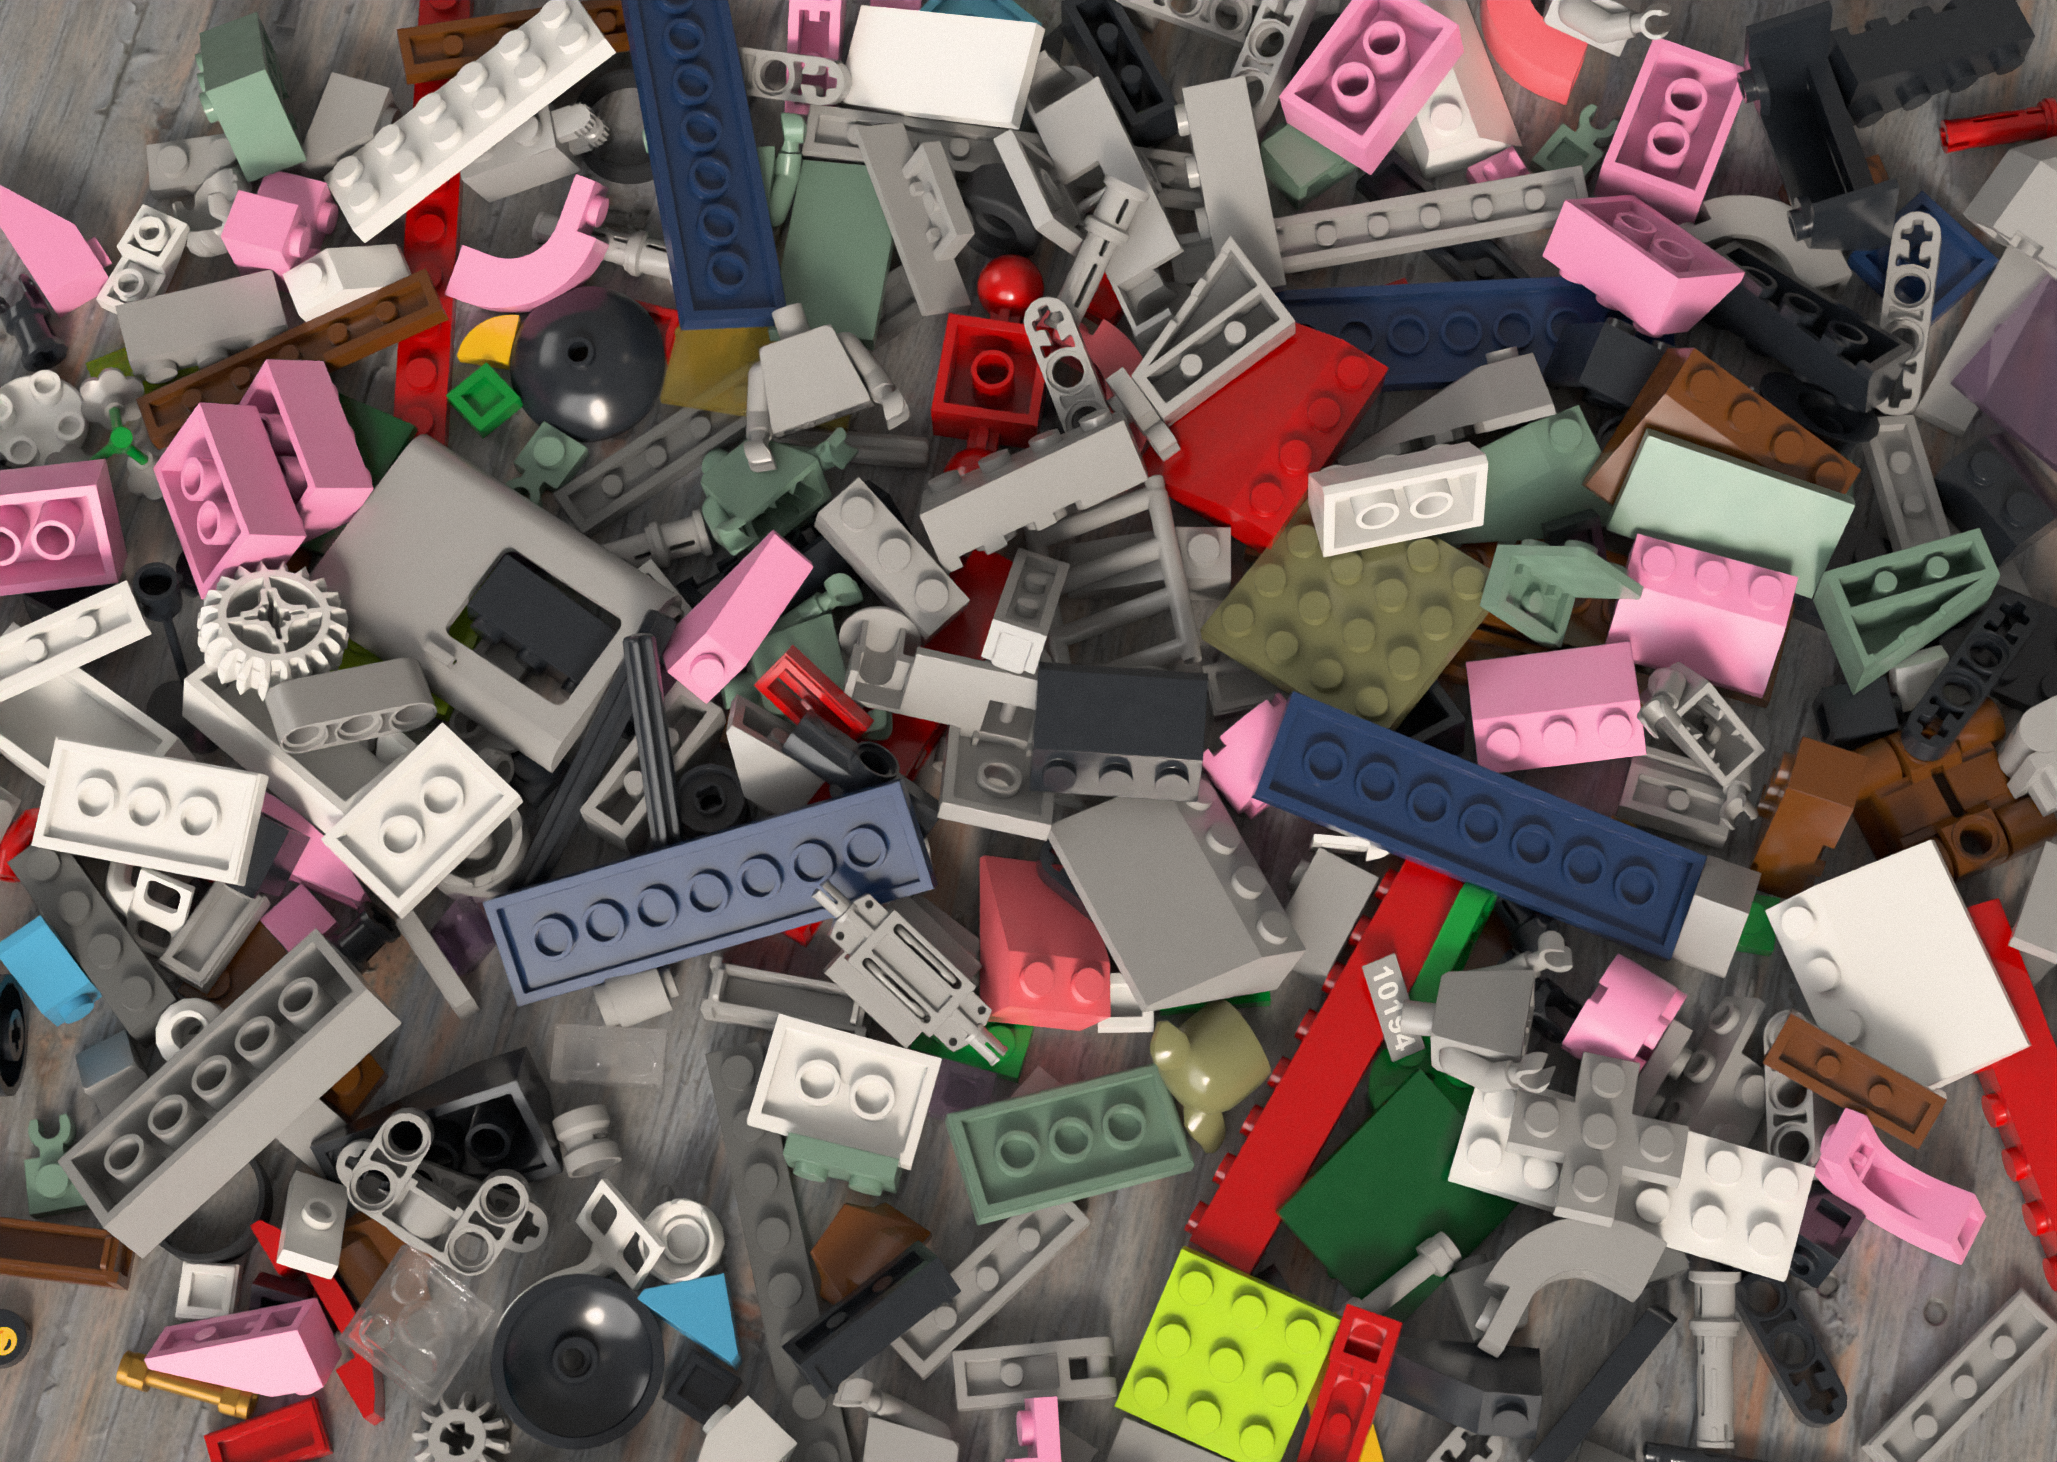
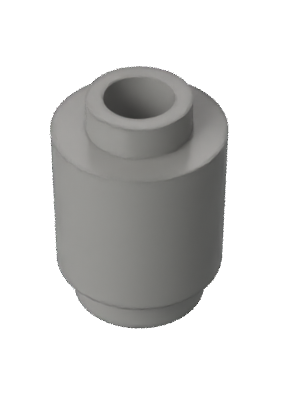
M668 964L636 974L604 979V983L592 987L607 1028L621 1024L624 1029L672 1011L673 1007L670 999L680 996Z

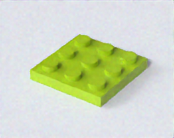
M1183 1246L1114 1406L1235 1462H1281L1340 1325L1342 1316L1187 1246Z

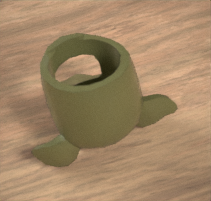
M1225 999L1209 1001L1179 1027H1175L1167 1020L1157 1022L1150 1042V1053L1153 1063L1157 1065L1164 1085L1176 1100L1184 1105V1126L1189 1135L1199 1143L1205 1153H1215L1221 1147L1226 1134L1222 1112L1230 1110L1243 1101L1271 1074L1268 1059L1243 1016Z

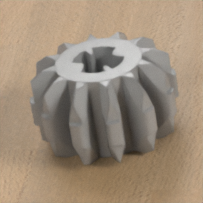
M470 1391L463 1393L458 1409L448 1394L440 1396V1406L443 1413L438 1416L432 1410L425 1408L421 1412V1416L431 1424L430 1430H414L411 1436L414 1441L429 1445L413 1456L415 1462H496L492 1459L494 1452L506 1454L510 1453L512 1448L509 1442L502 1439H494V1437L504 1433L510 1427L508 1420L505 1418L491 1420L497 1405L490 1399H487L476 1408V1396ZM465 1428V1432L474 1438V1442L470 1449L463 1446L464 1454L458 1455V1451L451 1447L449 1442L454 1434L461 1437L459 1430Z

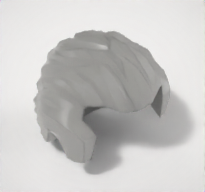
M236 167L224 168V170H219L210 178H207L194 194V208L192 210H186L181 201L172 204L174 218L187 223L190 227L187 236V247L191 253L199 257H213L228 252L221 234L237 192L241 190L252 193V187L240 169Z

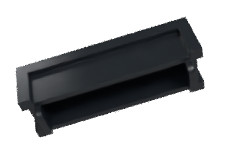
M917 1240L781 1347L808 1384L811 1383L824 1400L830 1394H837V1385L940 1304L945 1302L947 1305H950L953 1302L950 1297L954 1298L961 1292V1289L938 1256Z

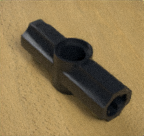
M811 709L804 715L783 745V752L830 785L829 791L832 798L904 777L924 840L940 819L937 818L939 800L899 773V763L888 749L871 741L857 743Z

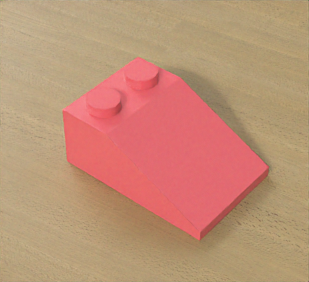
M987 855L980 857V964L983 965L980 968V999L992 1009L988 1021L1082 1031L1110 1018V960L1105 943L1095 924L1040 879L1036 870V862ZM1052 864V867L1057 871L1064 868L1063 865Z

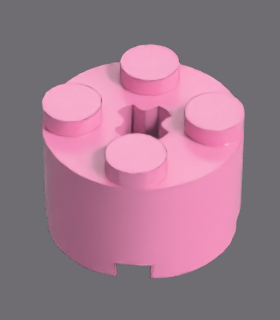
M1281 693L1275 694L1271 703L1265 700L1221 735L1219 738L1224 746L1212 754L1207 749L1203 753V773H1206L1208 779L1238 814L1245 812L1251 820L1270 806L1251 798V795L1287 703V700Z
M1618 953L1598 982L1600 983L1583 1006L1566 1035L1561 1048L1580 1061L1584 1051L1640 1063V1074L1662 1039L1669 1023L1671 1024L1688 995L1646 968Z

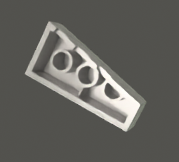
M1245 75L1182 88V103L1174 105L1179 136L1189 135L1192 155L1184 157L1190 188L1199 187L1203 207L1194 209L1200 240L1210 239L1214 259L1205 261L1206 272L1231 235L1274 293L1285 291L1284 269Z
M1109 408L1094 411L1079 420L1080 427L1061 435L1058 429L1045 431L1031 438L1028 441L1030 447L1012 455L1009 454L1008 449L1000 450L979 460L980 468L961 476L958 470H952L931 479L928 482L930 488L924 490L922 494L919 516L943 571L948 574L963 567L959 556L974 549L985 551L989 555L1008 546L1007 541L1017 535L1016 530L1025 525L1027 530L1040 531L1057 523L1058 520L1067 515L1065 507L1074 502L1078 510H1085L1147 481V466L1123 409L1112 414Z

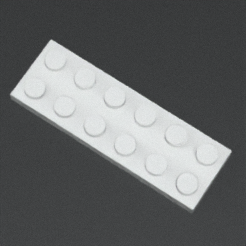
M551 0L542 7L537 15L517 30L505 34L495 47L476 61L462 67L453 79L434 93H430L420 99L416 107L395 123L383 127L375 135L374 139L353 155L341 159L334 166L333 170L323 178L352 230L366 243L616 52L579 0Z
M1475 1087L1448 1181L1554 1213L1562 1163L1505 1151L1517 1090L1509 1089L1486 1093ZM1521 1087V1091L1571 1102L1574 1101L1573 1096L1550 1089L1534 1093ZM1688 1131L1682 1175L1678 1188L1621 1176L1614 1219L1632 1224L1668 1243L1666 1247L1784 1282L1788 1276L1816 1168Z

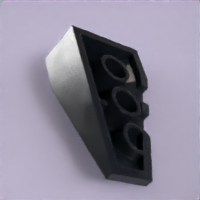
M527 1046L465 1067L312 1141L310 1146L327 1180L343 1185L338 1178L336 1165L338 1156L344 1147L357 1139H374L384 1122L394 1111L401 1108L414 1107L430 1117L434 1126V1139L424 1157L426 1160L482 1181L490 1173L499 1169H511L519 1172L528 1183L560 1174L564 1169L559 1140H557L552 1123L555 1118L550 1093ZM401 1121L392 1127L391 1138L398 1148L413 1150L422 1144L423 1134L415 1123ZM363 1150L359 1157L349 1156L347 1163L355 1167L366 1150ZM369 1170L364 1172L359 1180H363L368 1173H375L385 1177L379 1188L384 1191H390V1181L381 1171ZM415 1170V1172L433 1183L428 1173L423 1170ZM507 1183L495 1185L503 1189L514 1188Z

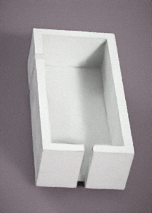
M13 622L2 636L21 627ZM79 667L0 702V754L2 753L8 761L43 786L46 784L56 736L196 761V758L179 737Z
M206 663L184 679L182 716L247 771L269 776L267 788L293 810L302 815L323 835L329 832L418 746L401 732L378 737L376 756L371 753L375 749L376 738L304 753H288L280 747L265 699L261 700L258 695V689L250 688L240 695L236 688L237 680L228 682L230 686L226 688V683L221 684L218 677V669H207Z

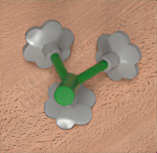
M105 368L101 371L98 378L85 379L81 384L80 393L84 399L81 404L83 417L90 422H100L105 429L112 430L108 444L93 456L85 455L83 450L77 445L67 444L60 452H53L48 455L44 465L98 459L107 460L113 454L126 453L129 456L127 468L130 471L127 480L128 489L135 495H145L152 502H161L164 500L153 467L168 447L158 450L149 440L143 450H139L131 444L133 440L131 431L123 427L127 421L137 420L142 416L136 401L144 393L142 381L134 376L125 377L118 368Z

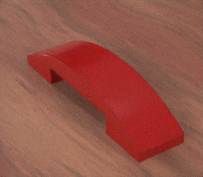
M262 1220L256 1221L250 1227L277 1273L283 1278L295 1280L304 1273L307 1275L355 1356L335 1371L363 1418L374 1426L385 1419V1391L381 1363L373 1337L357 1304L335 1275L330 1280L276 1263L281 1230Z
M1348 1303L1346 1304L1328 1358L1330 1362L1296 1462H1360L1386 1384L1401 1333L1402 1322Z

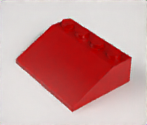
M1296 322V333L1168 427L1176 438L1177 444L1181 448L1180 451L1163 462L1150 445L1142 456L1147 466L1148 477L1162 475L1169 497L1217 527H1231V536L1260 554L1266 548L1272 549L1293 516L1307 500L1308 474L1319 472L1332 465L1380 394L1389 369L1345 340Z

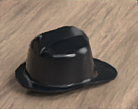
M1770 372L1761 379L1759 386L1763 397L1769 403L1845 458L1856 444L1869 442L1878 435L1880 423L1872 410L1863 413L1862 411L1846 409L1839 405L1833 398L1834 394L1815 384L1802 382L1793 375L1784 372Z

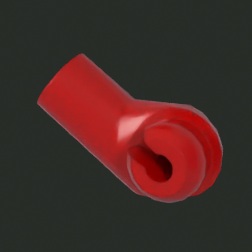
M40 808L26 809L9 825L0 843V881L20 882L7 862L26 850L32 843Z

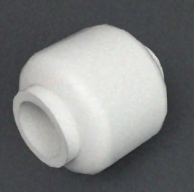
M200 998L182 999L170 1005L160 1016L155 1029L156 1045L161 1056L168 1062L224 1010L219 1005ZM198 1028H200L199 1031H198V1034H194V1032H195Z

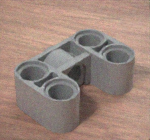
M414 1107L401 1108L394 1111L384 1122L349 1176L347 1195L350 1202L358 1210L384 1225L391 1233L421 1252L430 1254L456 1272L465 1276H473L485 1272L494 1263L525 1216L530 1202V1187L527 1180L514 1170L499 1169L490 1173L483 1180L469 1203L465 1204L415 1172L434 1139V1126L430 1117ZM401 1121L415 1123L423 1134L422 1144L413 1150L398 1148L391 1138L392 1127ZM369 1170L383 1172L390 1181V1192L382 1198L366 1196L359 1185L360 1176ZM507 1183L518 1191L520 1203L515 1209L501 1212L490 1205L488 1191L497 1184ZM467 1232L478 1233L486 1239L488 1252L477 1260L466 1259L459 1254L456 1240Z

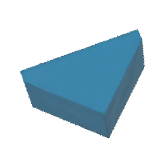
M724 1273L647 1288L637 1298L656 1317L737 1371L742 1364L743 1359L730 1284Z

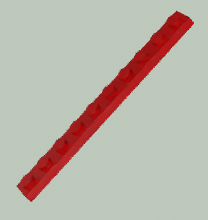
M420 0L418 26L473 18L474 0ZM453 78L414 84L413 108L416 107L420 99L430 93H434ZM460 171L406 212L405 260L411 274L426 268L434 282L448 320L398 342L393 415L416 426L418 432L413 439L419 435L427 434L448 447L451 408L446 395L452 390L457 299L445 295L460 252L464 183L461 179Z

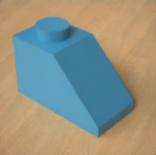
M41 915L0 942V960L41 1013L57 1027L64 1022L70 1024L82 1019L92 1011L94 1002L102 997L56 930Z

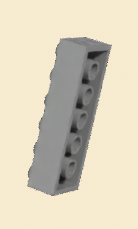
M315 928L58 1160V1163L103 1228L143 1259L402 1022L355 966Z

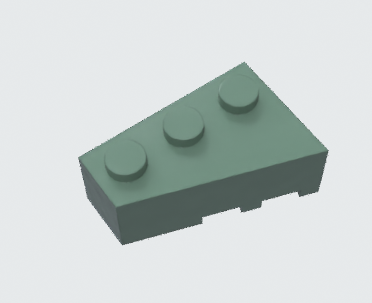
M251 13L199 33L201 52L195 54L200 73H197V78L202 92L199 93V98L210 123L220 122L247 182H252L307 161L304 149L294 131L298 129L293 113L286 114L283 99L289 98L277 54L258 13Z
M1980 528L1823 573L1813 602L1853 695L1987 604L2001 575Z

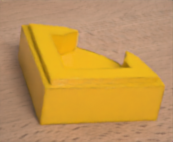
M497 316L477 325L462 341L457 353L459 361L480 366L487 362L493 368L510 370L512 346L522 325L520 316Z

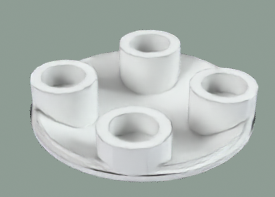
M40 370L33 375L16 378L0 388V452L7 458L6 466L10 468L44 466L45 459L51 453L60 452L67 444H74L81 448L85 442L90 422L81 413V404L84 399L76 388L65 380L60 379L55 372Z

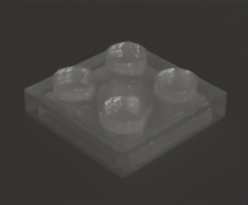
M405 1244L398 1250L339 1339L424 1407L436 1406L497 1312L424 1252Z

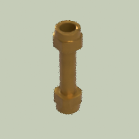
M128 1350L120 1361L116 1375L117 1384L146 1393L152 1387L217 1405L218 1412L235 1418L251 1419L259 1400V1394L148 1369L144 1360L147 1355L139 1352L136 1353Z

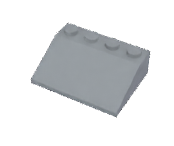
M1206 773L1201 774L1197 802L1116 797L1052 823L1048 839L1142 1013L1276 990L1305 953L1306 948Z

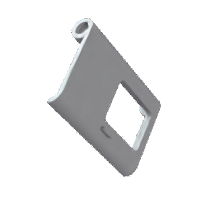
M427 434L419 435L409 443L309 575V581L324 577L328 586L327 592H338L339 599L341 600L340 608L345 609L348 616L346 630L349 634L348 638L383 661L398 658L416 659L421 664L431 693L551 773H553L595 716L624 658L623 639L629 635L636 634L646 612L649 609L658 610L676 621V625L684 618V611L681 610L682 598ZM508 552L519 553L621 620L619 631L569 699L561 705L552 704L452 638L449 634V629L500 559Z

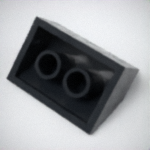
M1039 662L1031 742L1029 791L1197 802L1203 763L1208 674Z

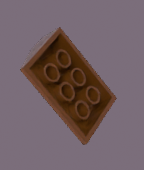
M1668 348L1581 485L1613 507L1647 428L1845 495L1861 469L1697 349Z

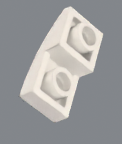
M143 204L117 245L122 257L96 298L100 306L117 314L116 305L165 294L185 247L188 232L190 231L189 225Z

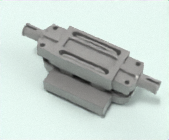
M828 878L820 886L835 902H832L820 889L816 888L811 897L815 898L835 917L827 935L842 948L822 971L904 1048L907 1049L919 1034L923 1032L928 1037L934 1034L953 1052L970 1044L991 1066L995 1065L1000 1059L985 1045L986 1042L1001 1056L1005 1055L1008 1047L1004 1046L984 1027L987 1024L992 1009L972 992L976 986L970 979L983 965L911 897L907 896L886 902L882 906L868 893L850 901Z

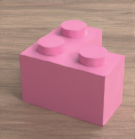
M278 171L263 177L257 194L238 190L221 238L241 276L272 269L277 290L290 293L282 274L321 252L320 248L325 234L330 235L335 229L338 219V205L335 204L326 182Z

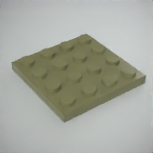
M1307 498L1271 550L1265 549L1201 627V638L1288 694L1295 691L1396 731L1489 612L1480 606L1490 569L1434 535L1323 557Z

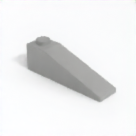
M1517 346L1485 354L1487 365L1474 368L1341 454L1334 460V465L1349 466L1374 461L1384 455H1399L1419 448L1438 445L1473 434L1488 432L1556 414L1553 401L1534 354L1530 353L1519 356Z

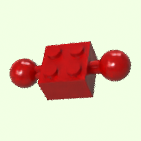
M1005 254L998 256L987 263L981 271L977 283V293L981 305L990 314L989 319L952 313L948 315L931 407L933 435L967 440L966 449L956 453L948 461L943 473L958 470L961 476L980 468L978 461L987 455L997 452L999 445L1027 449L1030 447L1028 441L1040 434L1048 387L1021 320L1024 319L1025 312L1030 304L1039 298H1043L1044 281L1037 266L1021 255ZM1035 326L1037 331L1046 330L1054 344V328ZM1054 345L1043 347L1046 358L1054 352Z

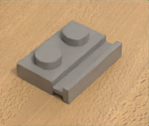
M1646 746L1647 755L1631 757L1615 817L1722 849L1729 832V827L1719 816L1721 806L1727 800V795L1723 792V786L1692 759Z

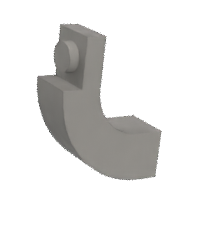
M1729 195L1706 200L1701 205L1695 225L1693 222H1685L1678 225L1713 250L1736 240L1832 299L1843 295L1852 275L1840 250L1809 249L1804 240L1796 242L1791 233L1787 218V211L1792 210V207L1770 198L1751 195Z
M1567 1218L1543 1225L1528 1233L1505 1252L1483 1284L1501 1294L1503 1298L1500 1301L1491 1296L1475 1325L1476 1328L1484 1331L1477 1347L1498 1358L1508 1343L1531 1297L1544 1286L1558 1280L1571 1278L1589 1280L1634 1303L1642 1294L1668 1243L1637 1226L1615 1219L1611 1228Z

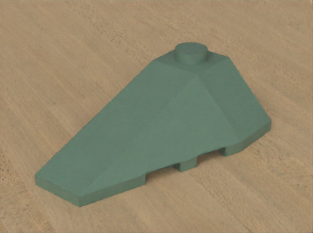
M1579 405L1530 423L1480 448L1479 450L1486 454L1488 461L1483 525L1434 536L1454 548H1460L1463 544L1497 542V545L1516 544V540L1544 539L1542 523L1593 508L1600 516L1601 527L1606 526L1612 506L1581 485L1602 452Z

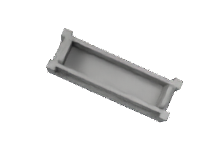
M1018 547L981 657L992 660V664L996 667L1017 674H1021L1023 671L1035 674L1070 564Z
M712 956L710 968L713 976L707 999L702 998L700 1008L705 1020L773 1032L778 1015L783 1014L870 1039L873 1018L836 983L726 964L723 957Z

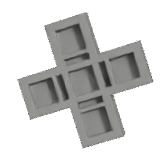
M1583 1051L1573 1102L1517 1090L1505 1151L1562 1163L1554 1216L1611 1228L1616 1211L1621 1176L1678 1188L1682 1175L1689 1126L1632 1114L1640 1063Z

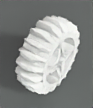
M261 560L256 567V572L253 573L239 565L234 574V579L221 576L216 590H208L204 598V607L198 613L197 628L200 631H198L197 643L200 651L205 653L204 661L207 664V669H218V677L221 684L237 680L236 688L240 695L250 688L258 689V695L262 701L272 687L282 682L327 673L330 670H338L342 663L344 649L348 646L349 634L346 632L348 616L346 610L340 608L341 600L339 599L338 592H327L328 586L324 577L309 581V573L306 566L294 574L288 572L284 561L277 570H268Z

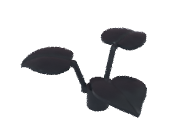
M182 551L176 563V572L165 563H148L139 568L133 578L134 587L132 588L144 616L152 621L163 623L180 681L163 683L153 691L147 703L146 715L179 737L190 752L204 755L212 753L220 747L182 716L184 679L189 676L173 618L180 612L183 605L181 592L191 598L199 595L184 551ZM117 584L24 593L23 600L31 621L34 622Z

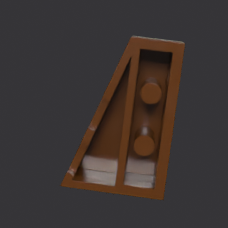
M1802 736L1793 753L1783 751L1777 768L1774 767L1770 774L1768 783L1763 784L1755 806L1758 816L1762 817L1748 869L1761 873L1756 890L1787 900L1813 887L1815 878H1820L1825 869L1826 861L1821 860L1824 849L1826 847L1835 848L1854 810L1869 757Z

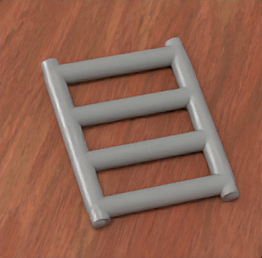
M1162 475L1148 477V480L1144 482V488L1062 518L1057 523L1040 531L1027 530L1026 525L1023 526L1026 550L1050 557L1048 546L1149 509L1154 538L1069 569L1061 595L1160 559L1165 588L1064 625L1058 601L1045 641L1052 663L1071 664L1069 645L1169 609L1171 610L1176 633L1175 639L1100 666L1130 668L1138 665H1152L1162 667L1182 660L1184 664L1198 663L1202 660L1200 640L1172 510Z

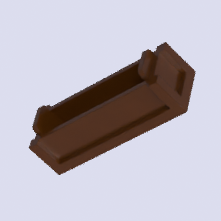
M1791 1008L1786 1017L1785 1024L1763 1059V1064L1844 1109L1848 1108L1867 1115L1871 1124L1918 1150L1947 1101L1946 1092L1937 1087L1933 1091L1803 1019L1802 1013L1794 1008Z
M0 1217V1275L128 1291L135 1252L106 1229Z

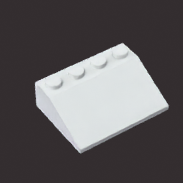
M1928 840L1813 886L1765 910L1817 1026L1934 1091L1936 1087L1941 1088L2032 1046L1934 840Z

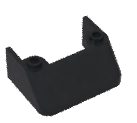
M1828 0L1746 26L1745 71L1737 73L1738 85L1744 102L1746 104L1753 102L1790 201L1792 210L1787 211V218L1794 240L1796 242L1804 240L1809 249L1872 251L1890 245L1900 187L1896 178L1875 184L1828 60L1833 12L1830 1Z

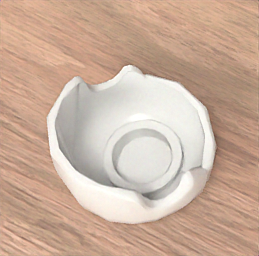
M676 1198L657 1206L644 1220L666 1246L649 1272L659 1280L672 1284L707 1277L720 1263L725 1246L723 1227L715 1214L705 1205L687 1198ZM639 1237L638 1246L645 1263L650 1250L645 1241Z

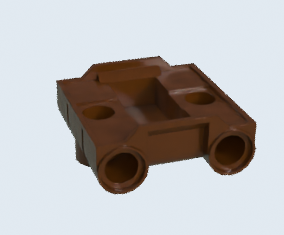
M1989 696L1949 752L1939 760L1922 761L1909 754L1902 744V730L1851 751L1869 757L1852 815L1876 861L1928 840H1934L1954 883L1957 884L2043 847L2046 841L2050 842L2057 836V820L2054 812L2043 817L2030 794L2015 799L2007 787V783L2011 778L2001 770L1996 750L1999 743L2005 739L2006 728L1998 707ZM1971 700L1968 701V702H1965V703H1963V704H1961V705L1969 704V703L1971 702ZM1935 715L1931 724L1926 730L1922 731L1921 735L1930 740L1932 736L1937 734L1944 720ZM1941 773L1945 775L1965 815L1958 818L1952 815L1933 779L1934 776ZM1961 836H1969L1977 840L1981 845L1982 855L1977 856L1966 852L1961 846L1959 838Z

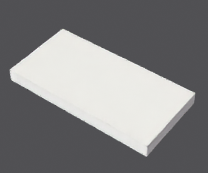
M861 5L845 64L851 74L852 86L847 97L839 102L838 105L846 109L1019 129L1045 29L1038 23Z
M56 736L32 846L245 886L269 776Z

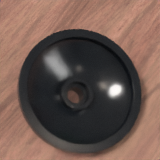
M595 286L573 288L537 306L520 327L510 356L512 387L514 392L521 398L522 408L537 425L541 426L545 421L577 442H596L610 439L638 424L649 413L659 398L667 371L665 343L658 326L649 313L631 297L613 289ZM580 347L588 348V356L585 360L581 362H574L572 360V355L576 349Z
M576 1273L545 1280L530 1288L512 1304L502 1318L493 1339L490 1371L496 1397L507 1416L518 1428L546 1445L562 1449L581 1450L610 1443L625 1435L643 1419L659 1392L664 1373L665 1355L658 1324L648 1307L637 1299L638 1296L611 1279L592 1274ZM570 1348H577L582 1354L581 1364L575 1369H566L562 1362L564 1353Z

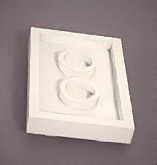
M442 722L327 832L321 840L387 906L403 919L492 833L523 800L510 785Z
M779 1014L747 1118V1125L788 1136L789 1132L897 1158L900 1159L901 1168L911 1170L942 1059Z

